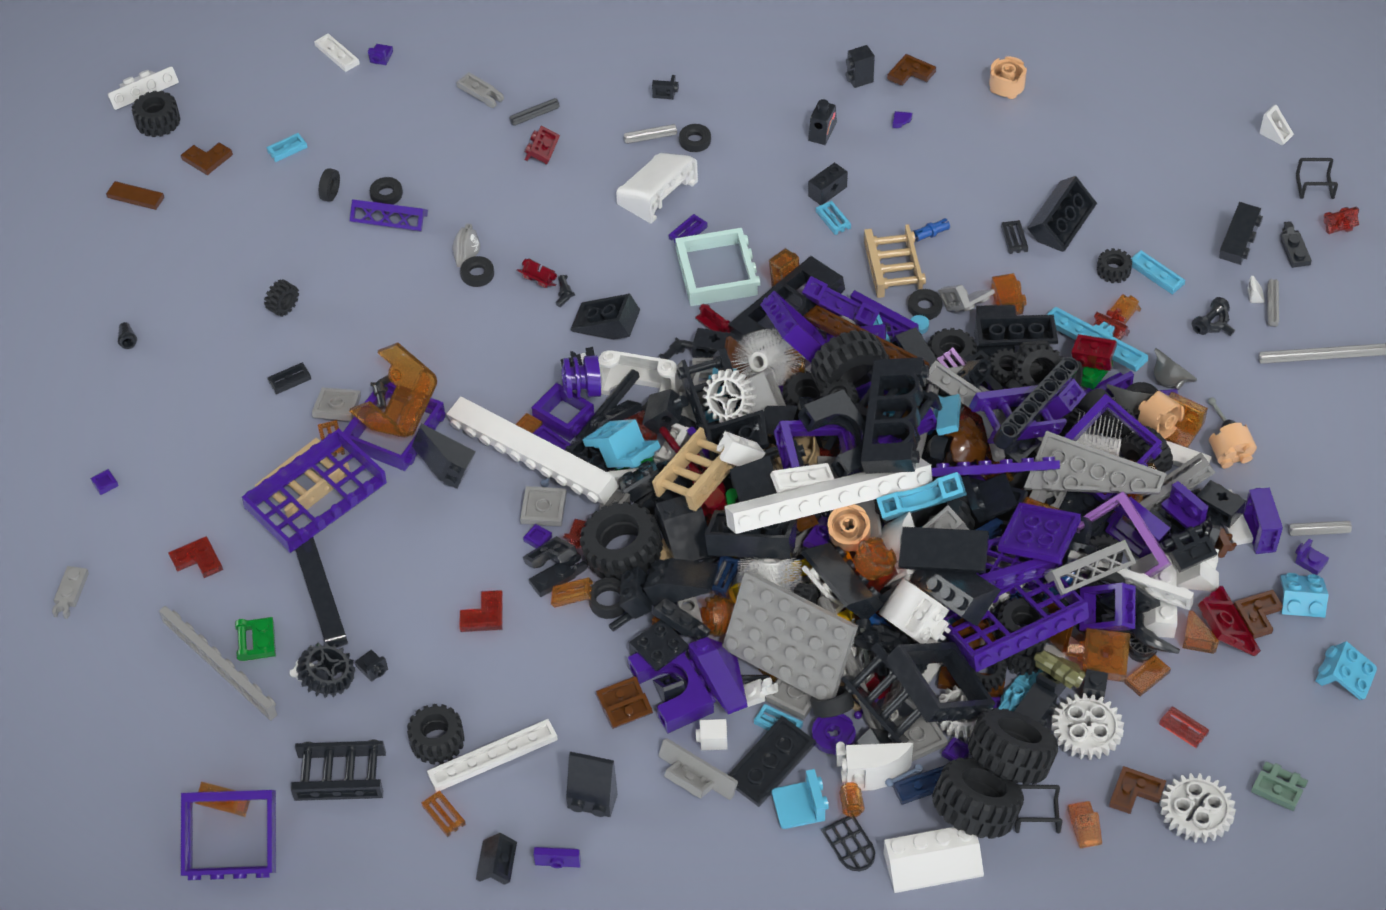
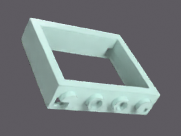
M742 228L675 238L676 253L690 306L758 295L760 278L755 275L757 273L756 264L751 261L753 259L752 250L747 247L749 246L748 236L744 235ZM739 244L749 280L696 288L687 252Z

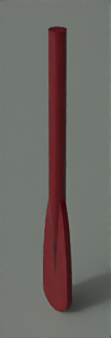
M661 427L659 430L660 434L675 454H677L681 449L680 445L666 427ZM692 462L686 467L687 470L700 475L703 474ZM717 486L704 503L708 508H717L725 502V496Z

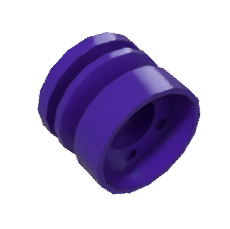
M584 356L583 365L580 366L577 357H573V366H570L569 358H563L561 376L567 400L572 399V390L576 391V397L580 399L581 389L586 390L588 398L601 397V376L598 356Z

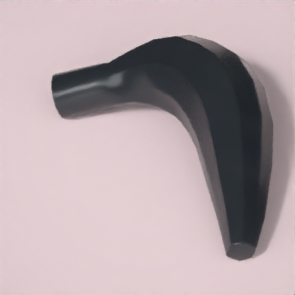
M1136 614L1135 629H1132V632L1142 645L1162 652L1179 654V648L1157 637L1144 626V614Z

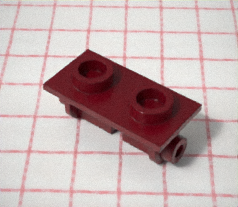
M530 258L523 260V269L516 270L522 273V277L528 280H537V284L542 287L548 288V286L557 285L552 282L557 278L555 271L546 266H542L541 270L538 271L541 264Z
M702 304L699 307L700 314L695 319L710 330L730 333L729 320H725L712 310L708 304Z

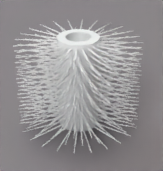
M773 327L772 336L770 329L769 335L768 331L766 336L765 333L763 335L759 333L758 336L756 334L754 339L753 337L751 338L752 342L744 344L746 346L745 351L740 350L744 355L740 354L741 356L737 355V357L746 355L747 357L731 362L746 364L743 366L750 365L744 368L746 369V377L772 369L774 377L778 381L777 384L780 385L781 382L779 381L787 378L788 375L786 373L789 371L790 365L793 362L797 363L796 361L786 362L802 356L785 355L791 353H784L790 350L788 349V343L786 342L784 345L781 339L778 340L774 336Z
M1101 419L1097 435H1095L1096 420L1093 434H1090V426L1089 434L1085 432L1076 441L1119 456L1121 446L1120 435L1119 439L1116 438V433L1115 438H1111L1112 425L1111 436L1107 437L1108 423L1106 437L1103 436L1104 426L1102 436H1099Z
M764 558L751 563H739L751 565H741L745 566L742 569L749 570H740L742 572H738L740 574L738 576H744V571L756 570L755 574L758 573L759 576L787 590L794 589L793 587H796L794 584L797 583L793 582H799L798 580H802L800 578L802 576L793 574L797 573L793 570H799L795 568H801L802 564L798 563L802 562ZM788 563H796V565H798V566H797V567H790V566H793V564H788ZM791 577H796V579H794L795 581H782L783 579L792 580Z

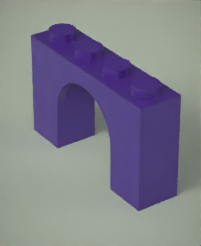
M686 651L658 671H655L638 653L628 657L629 670L633 677H637L639 684L659 675L671 673L679 676L687 683V688L681 695L657 706L658 719L667 734L714 713L715 697L711 691L708 692L705 688L706 684L703 677L695 672V665L692 659L686 657Z

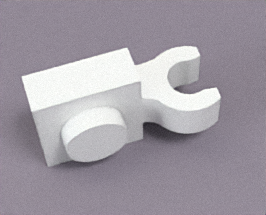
M766 678L763 681L758 679L744 684L748 707L765 702L766 695L777 693L778 684H772L771 678Z

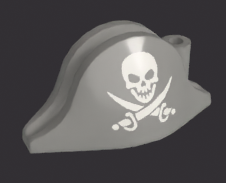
M466 224L465 228L462 227L453 241L452 250L457 267H461L466 259L476 256L480 250V242L476 230H473L472 224Z

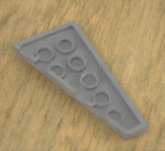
M1046 431L1034 462L1043 461L1042 457H1055V460H1060V469L1030 471L1024 490L1121 493L1123 491L1126 494L1159 495L1167 473Z

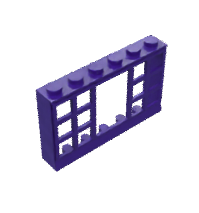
M338 428L319 443L312 445L302 455L297 456L285 467H281L275 474L264 479L258 486L247 491L242 496L245 510L259 521L291 553L384 486L387 480L385 471ZM342 446L350 454L341 461H338L331 453ZM328 457L335 465L323 472L316 464ZM352 458H355L362 465L351 473L343 465ZM310 468H313L344 498L337 504H333L330 509L316 518L283 488ZM339 468L347 476L338 483H335L328 475ZM367 469L374 477L362 484L355 476ZM349 480H352L359 488L347 495L340 487ZM280 490L287 499L275 506L268 498ZM265 502L272 510L264 514L257 506ZM292 502L299 511L288 518L280 510ZM275 513L284 520L278 526L269 519ZM304 514L312 522L299 529L292 521ZM287 525L296 532L290 538L281 531Z
M1060 578L1065 589L1070 587L1062 578ZM1034 579L1000 589L1001 591L993 603H996L999 596L1006 592L1015 594L1018 591L1043 617L1042 619L1010 634L988 610L982 620L988 617L995 625L981 630L978 626L964 619L966 622L954 628L949 624L947 628L951 631L949 634L944 631L942 635L949 642H955L969 665L978 672L1088 619V603L1074 590L1062 596L1060 593L1054 595L1048 589L1053 587L1059 593L1054 581L1043 584L1039 579ZM1025 583L1031 586L1035 583L1038 588L1026 593L1020 586ZM1043 591L1049 599L1037 604L1031 597ZM1064 598L1070 605L1066 607L1060 599ZM1054 602L1061 609L1047 615L1041 608ZM949 609L944 620L947 621L953 618L957 621L961 619V616ZM971 626L976 634L963 639L958 631ZM999 629L1005 636L992 642L986 634ZM981 637L987 645L974 651L968 643Z

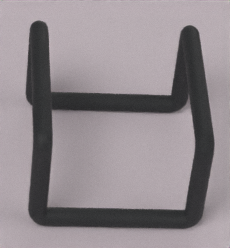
M1333 158L1299 159L1296 179L1300 199L1304 198L1307 186H1329L1331 199L1335 198L1338 183L1332 182L1330 176ZM1330 161L1327 169L1328 182H1305L1302 187L1300 180L1302 162Z
M1019 784L1021 789H1055V818H1019L1018 815L1015 822V832H1020L1021 822H1055L1056 833L1059 834L1063 820L1059 818L1058 797L1060 786Z

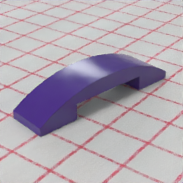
M810 276L802 291L804 296L839 317L845 316L851 319L855 324L861 326H871L874 324L880 310L864 302L860 304L828 288V284Z

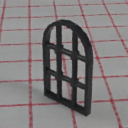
M853 814L821 829L839 861L847 869L860 872L872 866L875 861L873 843L869 840ZM853 819L859 830L852 832L846 821ZM842 823L848 831V835L841 837L836 829V826ZM831 828L838 837L834 842L831 841L826 833ZM861 833L868 845L862 847L856 835ZM851 837L858 847V850L852 853L845 843V840ZM840 842L847 852V855L841 857L835 847ZM869 848L873 852L872 860L865 853ZM860 852L868 862L863 867H860L854 858ZM851 858L856 867L848 865L844 860Z

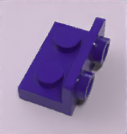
M1179 481L1172 484L1170 497L1161 503V507L1185 528L1195 527L1205 522L1208 506Z

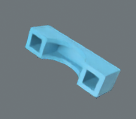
M956 472L937 478L927 485L907 491L894 492L876 499L882 518L888 521L898 518L909 511L913 513L966 496L967 494L961 475Z

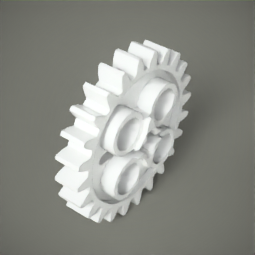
M1083 693V697L1079 698L1077 694H1074L1073 701L1067 697L1066 703L1060 702L1059 708H1055L1051 721V730L1054 731V736L1058 738V745L1064 744V752L1071 749V756L1079 753L1080 759L1084 755H1088L1089 760H1092V756L1095 754L1098 759H1101L1102 752L1108 756L1110 750L1115 751L1116 745H1120L1121 737H1123L1124 730L1122 729L1124 722H1121L1122 715L1117 714L1118 708H1110L1111 701L1104 704V697L1095 700V695L1087 698L1086 693Z
M1190 773L1188 779L1183 775L1180 776L1179 781L1173 779L1172 785L1168 784L1166 791H1163L1160 803L1162 807L1161 815H1166L1164 823L1171 822L1169 830L1178 829L1176 835L1179 836L1184 833L1185 840L1192 836L1194 843L1197 842L1198 838H1202V841L1206 843L1207 837H1210L1213 841H1215L1217 835L1223 837L1224 830L1229 831L1230 824H1233V816L1236 812V809H1234L1235 801L1230 800L1232 794L1225 793L1226 786L1219 788V780L1212 783L1210 782L1211 776L1204 780L1201 773H1199L1198 778H1194L1192 773ZM1208 794L1209 796L1205 798L1203 805L1199 806L1204 796ZM1193 809H1195L1196 811L1190 821H1187V819L1191 817Z

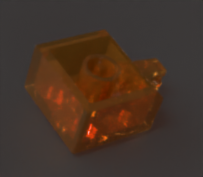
M1086 628L1084 641H1079V645L1068 644L1066 656L1077 657V661L1082 662L1081 670L1084 672L1087 669L1108 673L1107 680L1124 682L1127 675L1130 633ZM1103 653H1108V658L1103 657Z

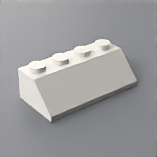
M1153 553L1136 560V564L1130 566V571L1144 573L1159 563ZM1165 553L1172 565L1151 578L1164 580L1177 587L1176 566L1169 556L1170 553ZM1160 600L1159 607L1142 613L1145 616L1144 626L1153 631L1157 637L1174 638L1177 627L1176 605Z
M950 827L884 840L883 853L894 893L984 876L977 835H968L963 830Z

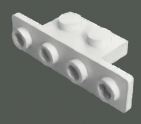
M170 66L156 73L145 70L140 72L138 77L124 79V83L119 84V89L108 93L113 108L117 110L131 104L136 99H139L140 95H145L146 92L150 93L156 90L158 92L177 84L179 81L173 67Z

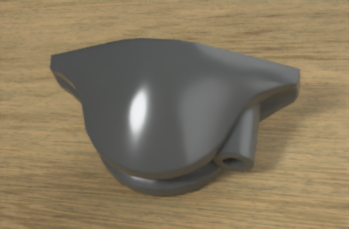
M1155 348L1157 361L1154 367V375L1156 381L1161 386L1166 388L1174 387L1179 390L1185 382L1197 381L1195 376Z
M1107 384V388L1113 393L1116 403L1124 406V409H1130V412H1133L1134 415L1140 413L1138 410L1140 404L1143 401H1148L1154 395L1132 392Z

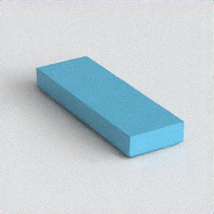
M1142 250L1131 258L1132 268L1169 293L1174 294L1185 285V279Z
M959 394L940 398L943 408L941 411L938 410L936 427L938 435L949 434L959 430L961 408Z

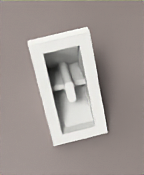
M1276 104L1263 115L1260 129L1261 135L1280 145H1284L1294 135Z
M1202 562L1180 573L1176 568L1177 587L1202 591H1215L1219 587V572L1206 562Z

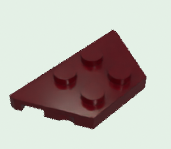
M1219 586L1201 600L1198 607L1202 612L1203 618L1206 619L1212 629L1213 635L1218 640L1252 656H1256L1261 651L1223 586Z

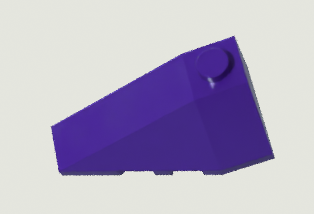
M709 637L688 644L689 659H692L696 668L695 671L703 677L706 686L726 713L729 715L747 708L748 704L738 658L729 653L723 647V643Z

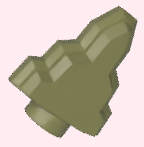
M1045 650L1036 652L1034 655L1035 666L1050 674L1066 687L1071 689L1073 686L1078 688L1081 685L1086 672L1080 669L1079 664L1063 657H1058Z

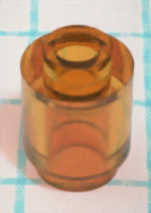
M854 782L843 784L839 792L842 812L844 815L852 818L858 817L865 810L861 788Z

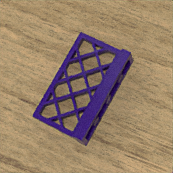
M856 290L851 293L850 299L860 304L864 302L880 310L879 315L883 324L891 328V331L887 332L888 337H894L915 327L919 331V325Z
M998 537L988 541L987 555L997 558L994 565L986 562V568L990 569V571L979 576L997 588L1003 589L1045 577L1052 570L1062 567V561L1058 564L1031 558L1030 561L1020 562L1018 561L1020 558L1018 555L1012 559L1004 556L1005 553L1003 552L999 554L991 551V548L998 545L1002 538ZM1001 560L1011 564L1006 568L997 567Z

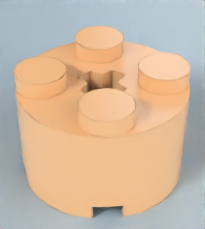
M1007 56L1002 60L998 58L991 65L990 91L994 94L1014 99L1025 88L1027 68H1025L1024 62L1016 57Z
M1157 391L1148 401H1143L1138 408L1140 411L1138 421L1145 427L1149 426L1151 429H1155L1164 439L1175 432L1177 421L1181 422L1184 416V407L1161 391Z
M1232 423L1220 428L1221 432L1215 435L1213 433L1210 436L1209 443L1222 468H1229L1239 461L1247 463L1253 459L1252 455L1256 451L1257 446L1246 424L1243 426L1242 423Z
M855 504L834 509L828 518L830 541L836 547L839 546L844 551L856 552L864 547L871 535L870 520L865 510ZM850 525L853 526V529L846 530Z

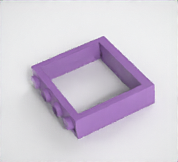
M1122 491L1083 516L1094 522L1121 504L1159 563L1144 572V574L1153 577L1172 565L1125 492ZM1083 521L1079 523L1078 531L1085 527ZM1083 573L1081 576L1087 579L1088 574Z

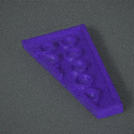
M1042 457L1043 461L1034 462V458H1022L1021 463H1013L1012 459L1000 460V464H992L990 460L978 461L979 465L971 466L970 462H958L957 467H950L949 463L936 464V468H932V477H942L956 472L961 476H973L1005 472L1060 469V460H1055V457Z

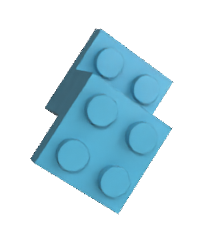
M636 419L609 421L583 439L585 447L594 446L600 449L607 468H636L641 465L642 460L654 456V452L661 448L658 440L644 441Z

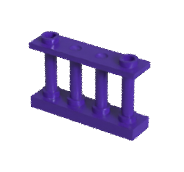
M1038 385L978 392L975 394L969 407L972 412H984L990 422L993 432L988 439L989 444L994 443L993 438L1001 426L993 410L1001 409L1007 419L1013 413L1010 407H1018ZM1046 407L1041 413L1045 421L1036 422L1035 420L1017 440L1044 437L1046 431L1059 435L1067 421L1066 419L1054 420Z

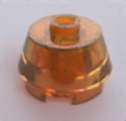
M870 537L868 540H863L859 544L853 559L854 566L859 574L869 580H875L891 574L893 566L897 563L893 549L888 550L882 544L883 540L878 537Z
M718 595L706 597V607L701 608L702 622L711 630L709 635L719 637L727 633L735 603Z

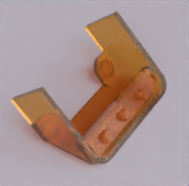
M397 342L379 349L377 352L391 364L388 370V377L396 385L385 412L381 411L371 401L352 407L349 412L373 431L406 438L415 433L437 386V377L428 367Z

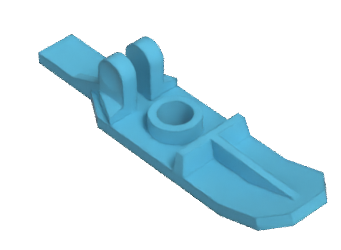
M1038 669V672H1032V675H1028L1025 672V675L1020 674L1016 677L1014 682L1001 696L999 709L1002 710L1004 708L1009 709V711H1015L1030 688L1036 683L1038 673L1044 671Z

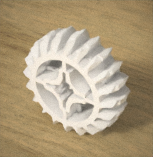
M726 369V371L720 370L718 374L711 376L712 380L706 381L709 387L703 388L707 394L703 395L702 398L707 399L704 406L710 407L707 413H714L712 419L719 418V422L722 423L744 416L746 413H752L750 407L755 406V403L751 400L756 398V395L752 394L751 391L755 390V387H749L752 380H745L746 374L739 375L738 370L733 372L731 369ZM724 382L721 393H717L719 386ZM736 385L738 386L741 392L737 391ZM724 395H731V396H735V398H729V399H728V397H723V396H724ZM742 400L740 407L734 412L737 401Z
M956 685L953 687V691L947 688L945 694L941 693L939 696L940 703L968 701L962 690ZM978 718L936 723L940 725L941 731L947 730L946 734L948 737L953 734L955 738L963 737L964 741H966L967 737H970Z

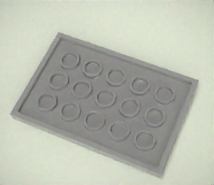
M746 571L742 579L723 647L729 653L819 700H826L836 697L858 625L751 571Z

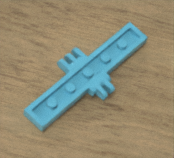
M1054 307L1047 314H1054L1057 331L1076 340L1078 334L1116 340L1117 347L1112 360L1134 372L1139 370L1148 361L1147 354L1113 337L1115 327L1107 322L1092 326L1057 307Z

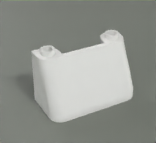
M668 153L655 155L649 163L617 189V204L651 224L657 219V216L654 215L657 207L659 209L662 208V200L681 183L694 186L698 182L697 160L687 155Z
M612 350L604 351L599 356L601 394L610 395V391L619 385L631 369L639 372L640 378L635 382L637 385L660 388L659 392L673 389L677 393L680 392L682 380L677 376V365L674 361Z

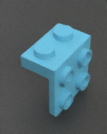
M1287 573L1280 576L1283 588L1282 614L1325 618L1329 594L1323 578L1315 574L1299 576L1296 573Z
M1347 641L1329 647L1325 653L1324 662L1318 669L1319 674L1316 682L1323 686L1337 681L1359 700L1365 699L1377 671L1376 665Z
M815 769L806 771V782L778 787L772 790L773 801L782 829L825 821V810L829 809L826 796H822V779L817 777Z

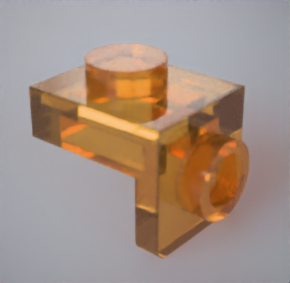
M1122 294L1109 313L1126 324L1136 310L1138 312L1141 311V307L1138 305L1139 301L1132 295L1127 297Z

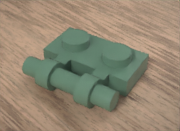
M1266 761L1263 770L1270 772V774L1261 770L1251 792L1294 811L1303 793V789L1296 785L1305 788L1308 780L1300 777L1301 774L1291 773L1282 769V766L1277 763L1273 765ZM1277 776L1289 781V783L1277 778Z

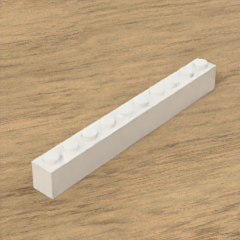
M461 396L447 413L451 421L450 425L456 430H464L468 436L472 438L477 437L483 444L494 446L498 452L509 454L513 460L517 462L522 461L530 469L539 470L545 477L554 478L560 485L571 487L575 493L579 495L583 493L594 503L598 501L605 505L619 487L613 475Z
M920 458L919 463H916L915 472L872 474L861 472L725 506L727 526L737 534L873 500L894 492L915 489L933 482L931 465Z

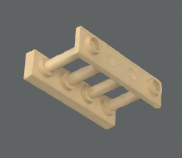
M909 224L905 225V234L878 238L873 236L872 229H864V245L877 298L885 297V289L891 286L916 284L919 290L923 289V285L926 284L925 273H921L914 246L915 234L914 231L911 232ZM906 242L907 246L904 249L880 251L876 248L878 245ZM909 256L911 261L890 265L880 264L881 259ZM913 269L914 276L894 279L883 277L887 272Z
M700 427L654 478L652 484L656 496L660 497L666 489L684 495L689 509L697 511L735 465L721 461L719 457L724 447L721 452L716 451L718 445L707 441L704 429ZM702 448H705L720 455L712 461L697 454ZM690 462H694L707 467V470L700 475L685 468ZM680 475L695 481L691 488H686L673 483V481Z
M317 438L313 439L310 443L304 446L301 450L295 453L283 464H281L270 474L264 477L261 481L255 484V487L258 486L264 479L269 478L270 476L275 474L281 467H285L287 464L292 462L297 456L302 455L304 452L309 450L312 445L319 443L320 440ZM328 458L320 461L327 469L335 465ZM345 463L343 466L350 471L348 463ZM339 468L328 475L335 483H338L347 476ZM311 469L307 470L304 474L316 484L308 491L295 480L288 484L289 487L300 495L296 500L306 510L334 489ZM280 492L272 495L279 503L287 499ZM290 502L285 506V515L289 518L299 509Z

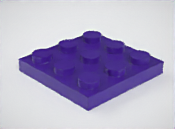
M1019 502L998 544V551L1060 564L1079 526L1081 514Z

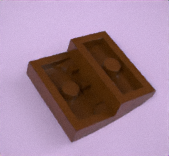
M636 676L596 691L598 701L612 729L653 714L646 694L643 693Z

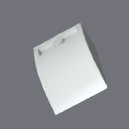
M910 511L885 524L881 530L882 536L876 540L875 559L882 587L891 586L893 588L900 583L902 578L909 581L916 571L914 569H899L898 567L902 528L914 527Z
M902 578L879 611L882 617L921 644L927 643L930 637L935 641H938L939 638L944 641L946 637L942 635L945 631L949 634L951 631L947 628L949 623L944 620L949 609L904 578Z
M838 742L836 744L837 767L842 766V783H846L847 791H868L887 787L885 784L886 779H893L907 772L911 767L913 743L846 745L845 751V744Z

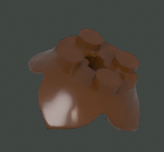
M970 417L959 421V430L957 432L944 434L949 438L953 437L950 450L954 462L971 463L973 461L979 465L978 461H985L986 454L989 451L987 434L984 431L981 432Z

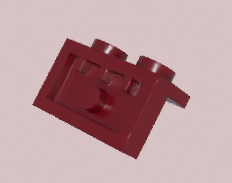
M541 125L538 131H533L529 139L532 143H528L524 152L527 154L524 160L528 161L532 156L548 164L560 135Z
M1078 334L1071 351L1072 358L1080 361L1082 367L1111 371V360L1117 347V341Z

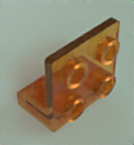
M1171 391L1169 397L1184 407V416L1181 422L1177 421L1175 432L1165 440L1188 448L1205 424L1208 408Z

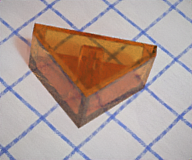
M1193 610L1189 611L1182 648L1214 654L1217 651L1219 640Z

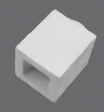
M726 719L700 720V729H696V742H701V751L727 749Z

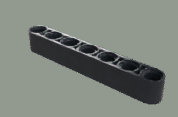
M1071 357L1063 358L1002 423L993 438V442L998 448H1010L1070 383L1079 368V364L1075 359Z
M312 537L295 549L324 641L329 646L336 643L337 648L347 645L348 641L314 537Z

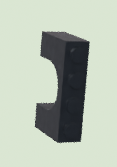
M844 389L805 404L799 412L798 418L808 432L833 424L845 428L855 440L856 447L837 455L831 464L838 478L865 472L861 463L866 422Z

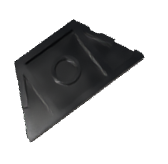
M1067 491L1058 510L1085 516L1102 504L1091 494ZM1055 496L1046 499V507L1055 503ZM1114 509L1092 522L1093 529L1091 535L1099 529L1101 524H1104L1109 519Z

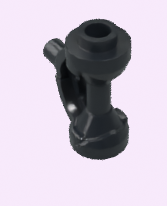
M1216 297L1211 301V311L1206 316H1197L1192 320V328L1197 334L1206 335L1207 333H1219L1223 330L1232 336L1235 332V329L1228 325L1230 305L1222 297ZM1219 315V321L1211 323V321Z

